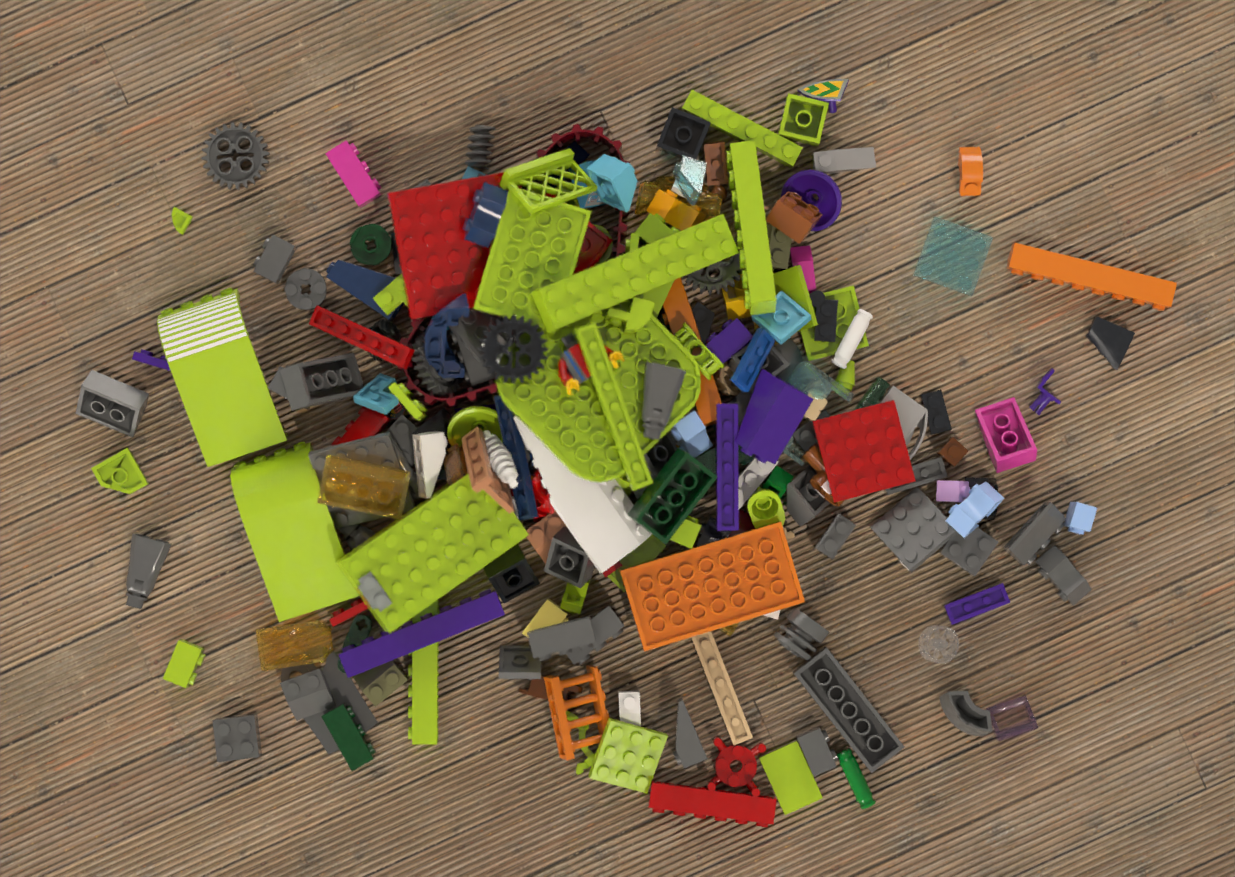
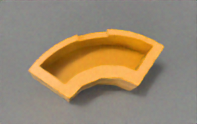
M659 189L646 210L652 215L657 213L666 220V223L681 231L702 223L706 217L705 214L700 212L701 207L692 202L690 205L677 199L678 194L669 189L666 192Z

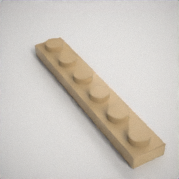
M712 632L691 637L733 745L752 739L753 736Z

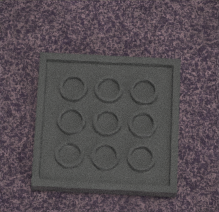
M390 432L309 452V459L313 469L316 471L336 529L408 512L415 508Z

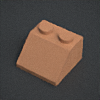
M556 510L553 514L550 513L526 530L529 534L527 539L545 563L553 536L563 527L568 528Z

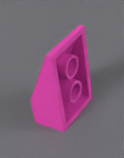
M1014 397L975 410L996 473L1036 461V445Z

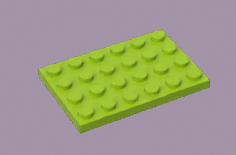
M509 189L506 207L497 227L473 309L502 318L506 315L509 320H511L512 314H515L516 320H519L521 315H523L524 322L532 319V327L538 324V329L546 331L531 292L573 275L592 211L561 202L558 205L531 214ZM529 198L533 205L540 203V201Z

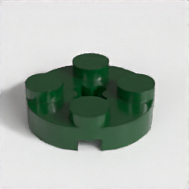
M377 224L364 225L357 228L351 236V252L358 262L367 266H377L389 257L392 250V241L388 232L383 227ZM374 239L376 248H372L370 251L367 250L366 241L370 242Z

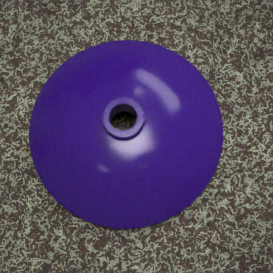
M802 170L792 175L783 186L781 197L788 191L795 192L802 197V201L816 206L819 212L823 214L811 231L823 230L833 224L838 218L842 208V196L835 181L827 174L817 170ZM813 194H817L818 199H814Z

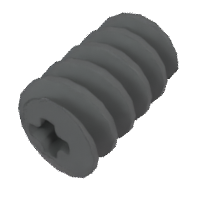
M475 125V127L469 128V132L475 135L468 136V140L473 143L467 145V148L472 151L466 153V156L471 160L465 161V165L471 168L489 170V168L485 167V164H489L492 161L487 159L486 156L493 153L488 151L487 148L494 147V144L488 142V140L495 138L489 132L496 130L495 127Z

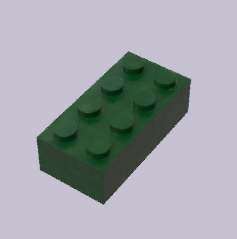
M678 448L627 515L655 538L667 544L716 480L717 476L688 452Z

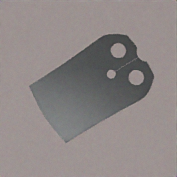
M318 645L305 652L302 660H293L282 669L281 682L288 680L292 671L297 670L304 674L318 669L314 666L313 659L317 655H323L326 658V665L322 668L336 707L343 703H346L347 706L351 705L356 714L353 718L357 725L361 724L365 732L378 723L351 677H347L342 662L334 651ZM336 707L303 718L328 755L340 749L321 716Z

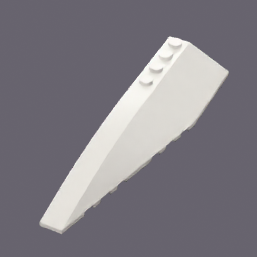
M498 334L497 341L500 344H506L507 342ZM503 354L497 357L498 364ZM516 416L514 417L526 448L533 455V464L535 468L539 469L543 478L541 482L551 496L549 498L551 505L600 574L652 535L627 515L634 505L616 479L607 482H590L577 477Z

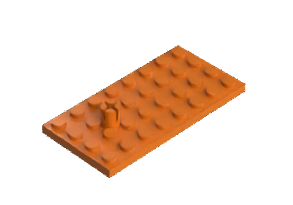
M781 521L620 570L644 652L805 602Z

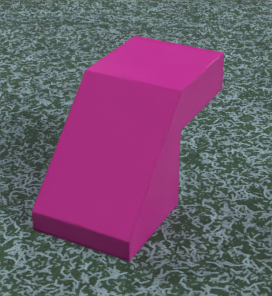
M811 246L791 247L792 267L801 265L808 292L816 291Z

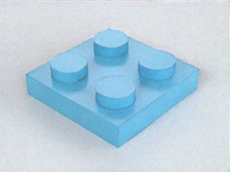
M780 291L776 295L775 313L752 315V321L759 327L764 328L772 338L782 345L811 320V315L783 291Z

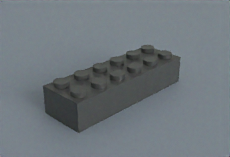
M823 647L809 661L807 660L793 671L796 678L871 773L904 748V745L827 647Z

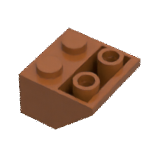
M788 191L776 202L766 221L800 244L823 214L819 212L816 206L802 201V197L797 193Z

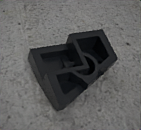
M1096 316L1093 318L1086 337L1096 346L1098 352L1112 365L1111 367L1118 370L1135 333Z

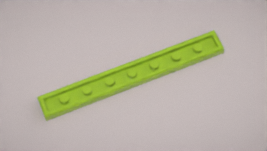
M596 322L578 327L574 331L631 489L634 491L652 484L650 472Z

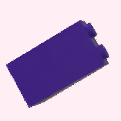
M762 369L735 442L742 447L741 451L749 456L755 454L754 458L764 464L767 461L776 464L814 399L790 383Z

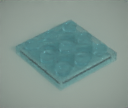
M934 216L913 276L972 297L993 237Z

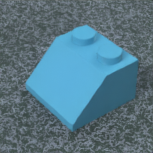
M603 154L586 168L592 181L598 186L596 192L600 201L627 213L630 210L637 185V179L634 174L635 170L631 164L622 162L616 157Z

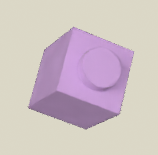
M937 480L936 501L963 502L970 495L969 482Z

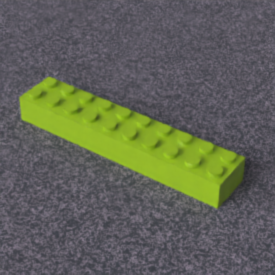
M721 214L533 291L531 294L546 331L550 332L738 254L739 251L724 214Z

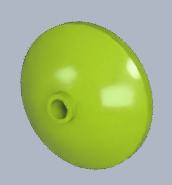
M473 406L457 412L450 420L447 430L448 440L452 448L458 454L465 457L461 438L477 426L483 432L489 430L491 435H496L503 443L497 411L487 407Z

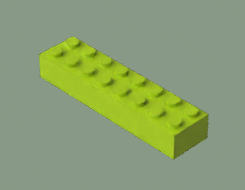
M755 140L730 143V150L726 151L727 170H729L728 180L729 189L732 194L731 204L732 210H734V227L739 229L737 230L736 242L737 249H741L739 250L740 269H744L742 270L741 277L742 287L747 289L745 290L744 297L745 309H749L750 315L775 313L777 300Z

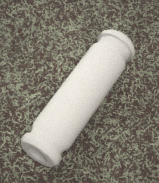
M858 309L857 315L854 316L835 352V357L831 360L833 364L842 369L847 367V363L851 360L869 326L870 319L873 318L872 314L862 309Z

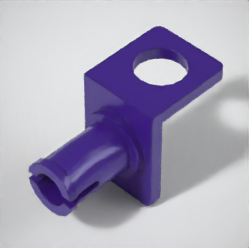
M1052 367L1036 385L1040 389L1041 394L1029 406L1038 415L1041 414L1050 401L1061 404L1057 397L1043 387L1055 371Z

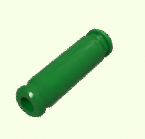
M848 748L837 753L836 756L839 758L841 768L857 802L861 805L860 808L866 809L873 806L876 801L872 797V792L855 756L852 754V750Z

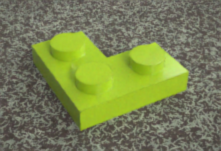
M402 273L373 298L387 315L403 302L408 307Z

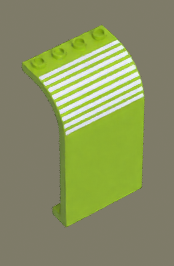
M232 288L220 291V295L214 297L212 294L200 298L201 301L196 303L192 301L185 302L180 305L181 308L175 310L173 308L161 311V315L157 319L158 332L168 365L207 467L287 441L286 430L282 426L243 319L238 289L232 290Z

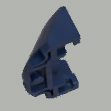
M465 293L435 315L429 323L424 336V350L427 361L442 378H464V364L460 363V360L451 351L447 342L446 331L447 326H457L458 319L462 315L464 317L469 316V304Z

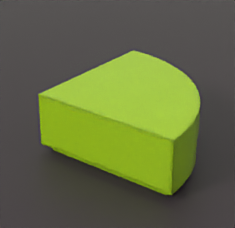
M174 207L172 210L173 225L180 234L184 235L193 217Z

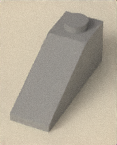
M874 147L836 149L813 152L812 154L813 170L825 174L876 168Z

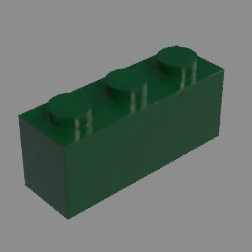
M343 703L321 717L351 771H354L375 758L376 750L371 742L367 743L364 737L366 732L361 724L357 725L353 718L356 714L351 705L347 706L346 703Z

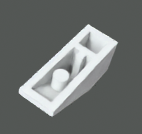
M439 431L412 434L418 494L422 498H431L446 454L447 439L444 436V432Z
M639 690L619 691L620 721L641 726Z

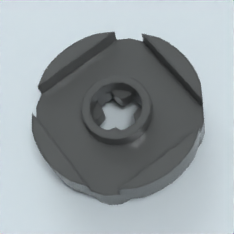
M302 268L296 270L286 281L285 293L287 299L298 309H315L317 305L320 306L324 302L327 295L325 279L313 269ZM303 284H304L305 286L308 285V284L311 285V287H310L311 293H310V294L305 293V294L303 295V294L301 293V292H302L301 286H302Z

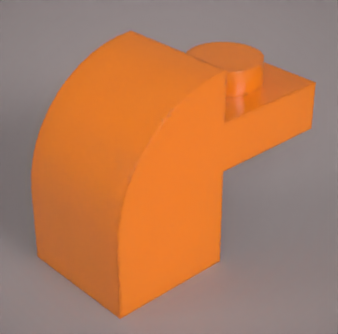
M959 147L960 196L981 195V183L983 182L980 147Z

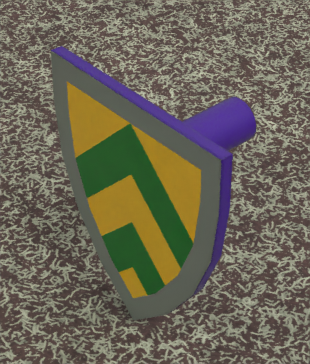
M849 79L818 81L797 90L808 98L828 102L829 113H836V101H841Z

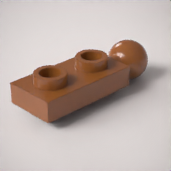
M724 141L704 143L707 185H714V188L711 190V198L715 202H723L727 197V191L722 187V184L729 183Z

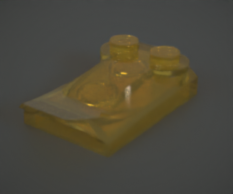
M319 620L256 629L261 671L324 662L329 654L334 651L331 628L322 624Z

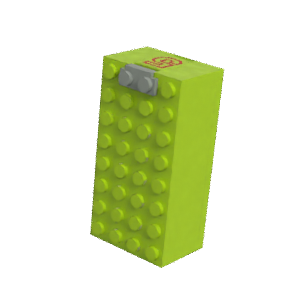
M467 469L434 492L431 498L424 499L414 509L404 513L337 560L336 563L382 629L391 633L529 534L514 512L509 514L483 489L476 493L471 488Z

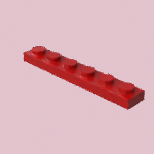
M318 305L309 322L311 326L404 369H407L415 351L408 346Z

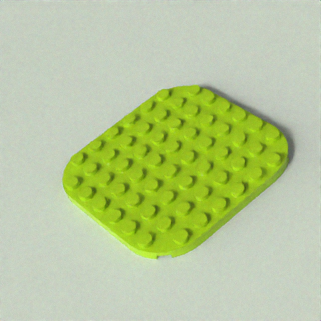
M633 297L615 304L611 308L628 312ZM608 308L560 327L556 330V333L537 328V332L544 331L540 338L548 340L542 344L543 347L549 348L548 351H544L542 354L548 358L541 359L540 361L544 367H536L539 374L531 372V380L524 376V383H521L518 378H516L515 384L511 383V378H508L507 382L503 383V376L496 380L497 390L504 404L571 473L583 480L607 482L619 478L626 472L592 378L590 377L579 384V392L576 388H571L572 395H568L566 387L558 376L560 355L567 350L561 339L572 333L578 342L574 329L596 322L603 344L614 352L622 354L624 362L616 360L617 368L613 367L611 361L610 364L643 456L659 441L643 437L645 428L642 427L644 424L642 420L645 364L647 362L657 363L686 371L670 419L664 427V431H661L660 439L691 410L699 397L701 374L694 357L652 314L647 324L641 330L632 334L623 333L624 324L615 326L609 324V320L604 319ZM525 332L519 337V342L523 345L528 344L530 341V336ZM515 342L508 348V351L512 352L511 367L513 369L515 368V352L519 351V347H515ZM521 354L518 361L520 365L527 366L530 358L526 354ZM502 355L499 361L500 366L507 365V355Z

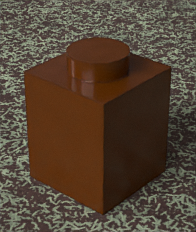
M950 437L938 450L937 454L951 467H955L968 450L954 437Z

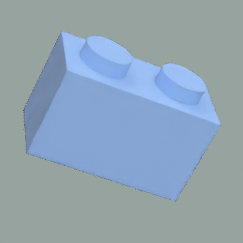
M1070 502L1064 521L1065 526L1069 527L1068 531L1083 535L1084 532H1090L1097 508L1079 502Z

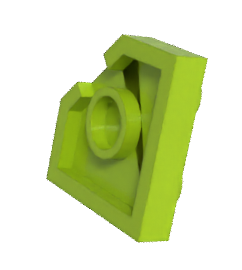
M129 448L91 468L101 487L133 494L149 485Z

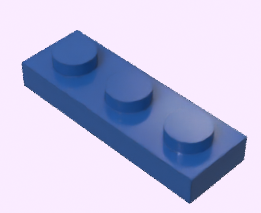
M757 328L730 379L742 392H749L775 342L764 328Z

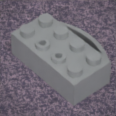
M891 386L880 403L891 400L895 401L906 446L913 436L914 429L916 427L920 428L918 439L909 453L911 460L924 439L928 421V410L895 386Z

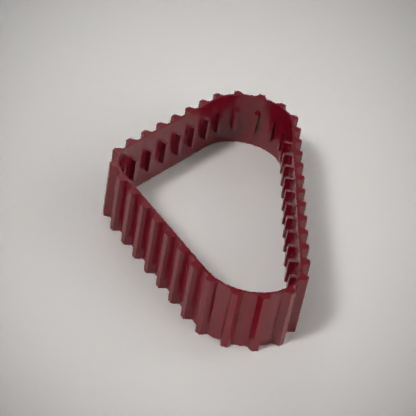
M575 124L571 132L565 133L562 136L554 133L551 136L552 144L546 151L539 149L536 153L537 159L553 154L557 148L563 149V144L576 139V142H580V139H592L597 145L599 142L606 145L610 149L609 153L611 156L615 154L618 160L630 164L629 161L623 160L621 154L622 143L619 140L612 142L603 135V128L599 126L594 131L582 130L579 124ZM522 185L517 186L519 189L522 190L527 189V187ZM615 208V212H620L619 227L614 226L613 233H618L617 248L612 247V253L617 254L616 257L625 254L626 246L620 244V238L627 236V225L622 223V217L627 216L629 211L626 213ZM432 316L422 317L421 320L413 319L411 322L414 328L408 338H401L399 343L414 349L412 346L414 339L421 331H426L424 326ZM410 362L407 369L397 366L398 369L405 371L409 379L406 384L407 389L411 392L419 391L425 395V402L432 406L437 401L447 402L450 407L455 408L458 406L459 400L469 398L474 403L478 401L479 394L490 391L493 395L499 394L496 383L494 384V381L490 380L489 386L477 390L469 387V392L454 397V394L450 393L449 398L435 397L436 394H433L432 391L429 395L424 393L418 387L421 382L418 379L413 380L409 369L413 367V363Z

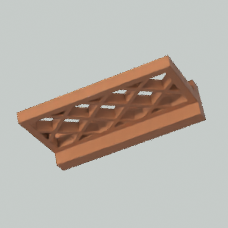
M477 426L461 438L471 488L476 493L483 489L510 514L514 511L509 484L503 483L490 466L484 434Z

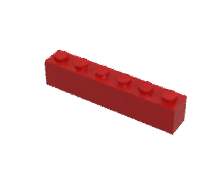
M652 781L648 807L652 808V812L665 813V810L673 811L674 815L679 816L692 813L695 818L706 819L707 815L714 816V820L726 822L727 818L735 819V823L748 824V821L756 822V826L768 827V824H774L777 799L770 796L759 795L754 797L748 793L718 789L710 791L708 788Z

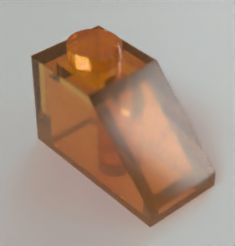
M455 443L447 449L449 453L444 457L443 462L449 485L468 474L463 444L458 445V443Z

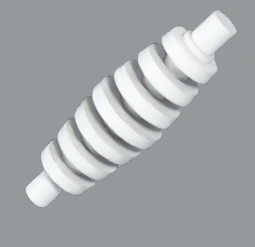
M485 430L483 434L490 466L503 483L509 484L510 488L517 487L516 478L518 474L510 452L496 435H491L489 430Z

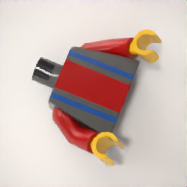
M570 333L561 339L567 350L560 355V360L558 361V376L566 387L568 395H572L571 388H576L579 392V384L591 377L580 345L573 334ZM604 345L609 361H611L614 368H617L616 360L624 362L622 354L614 352Z

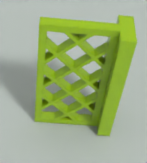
M570 148L506 169L500 182L501 188L505 190L510 189L531 214L558 205L561 202L595 192L598 188L592 179L573 160L575 153ZM571 167L576 174L564 170H567ZM549 175H558L560 179L549 177ZM563 177L574 180V184L562 181ZM534 180H540V181H543L544 184L541 185V184L534 183V182H532V181H534ZM577 181L585 183L587 187L577 185ZM547 183L554 184L558 186V189H554L546 185ZM522 185L528 188L526 191L519 189L517 186ZM561 187L571 189L573 191L570 193L561 191ZM530 188L542 191V195L530 192ZM545 192L556 195V198L544 196ZM529 198L540 201V203L533 205Z

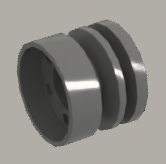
M793 607L786 617L792 624L791 628L781 624L780 628L787 632L786 635L782 636L776 631L773 636L791 653L809 661L812 657L804 652L808 647L813 652L817 651L811 644V641L815 640L822 643L830 632L796 607Z

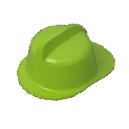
M757 487V491L751 495L747 503L754 527L759 528L781 521L783 526L785 513L779 496L769 489Z

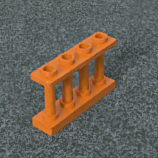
M587 665V674L564 680L559 679L555 675L544 676L559 757L561 759H575L574 752L576 749L600 743L608 718H610L607 709H605L604 701L606 696L601 688L600 681L602 680V675L597 666ZM589 682L591 694L566 701L563 699V688ZM593 702L594 715L571 721L567 719V709ZM597 722L598 735L577 741L571 740V729Z

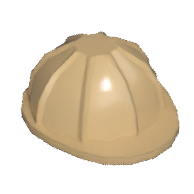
M728 360L723 364L725 366L723 369L720 368L715 372V382L722 394L737 396L741 393V390L730 380L734 373L728 367L730 361Z

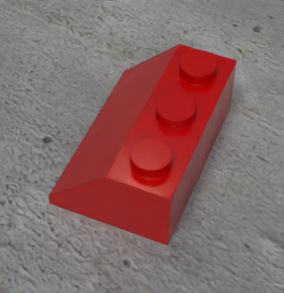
M363 406L358 412L359 418L356 421L351 420L345 427L347 432L342 438L338 436L331 446L378 435L389 424L391 419L385 414Z

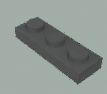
M942 457L913 465L915 482L885 490L887 495L948 477Z

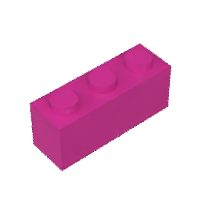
M346 140L325 153L360 208L381 196L379 192L382 189L376 178L371 179L368 175V172L371 170L365 161L360 162L356 156L359 154V151L354 143L349 145Z

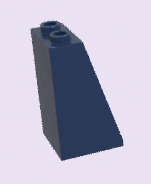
M337 260L336 263L332 262L326 270L328 273L326 277L391 322L405 304L403 302L387 315L373 299L396 279L394 277L342 260Z

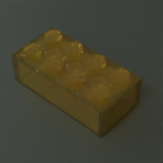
M327 455L317 503L401 520L411 471Z

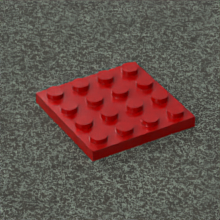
M894 400L812 421L834 503L916 481Z

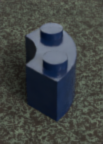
M484 182L481 189L475 191L473 197L475 203L470 218H466L463 225V230L466 231L464 240L487 248L489 247L496 235L501 215L506 207L507 190Z

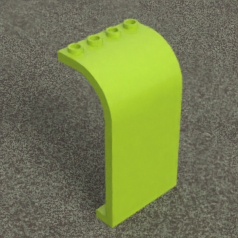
M299 442L293 445L294 448L288 450L281 448L274 451L273 455L267 457L260 455L255 457L254 461L248 463L245 461L238 462L231 468L230 473L236 504L279 622L359 596L336 563L345 553L316 471L313 469L308 456L309 452L313 451L311 442Z

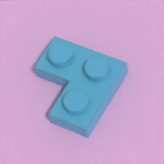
M381 373L378 374L353 396L354 402L386 415L399 404L398 398L390 394L391 390L388 388L394 382L397 383L396 379Z

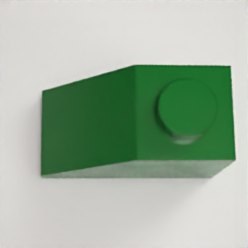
M776 465L761 488L769 489L781 498L794 476Z

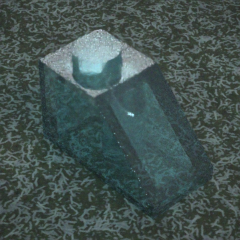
M683 155L681 162H676L673 174L676 175L674 184L687 201L695 206L701 193L707 163Z

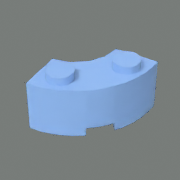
M695 410L679 420L671 430L672 435L680 444L678 448L688 452L694 458L713 446L706 433V427Z
M987 482L980 485L975 484L969 491L970 495L961 504H955L948 512L950 516L946 522L964 538L979 526L977 523L985 516L988 517L1004 499Z

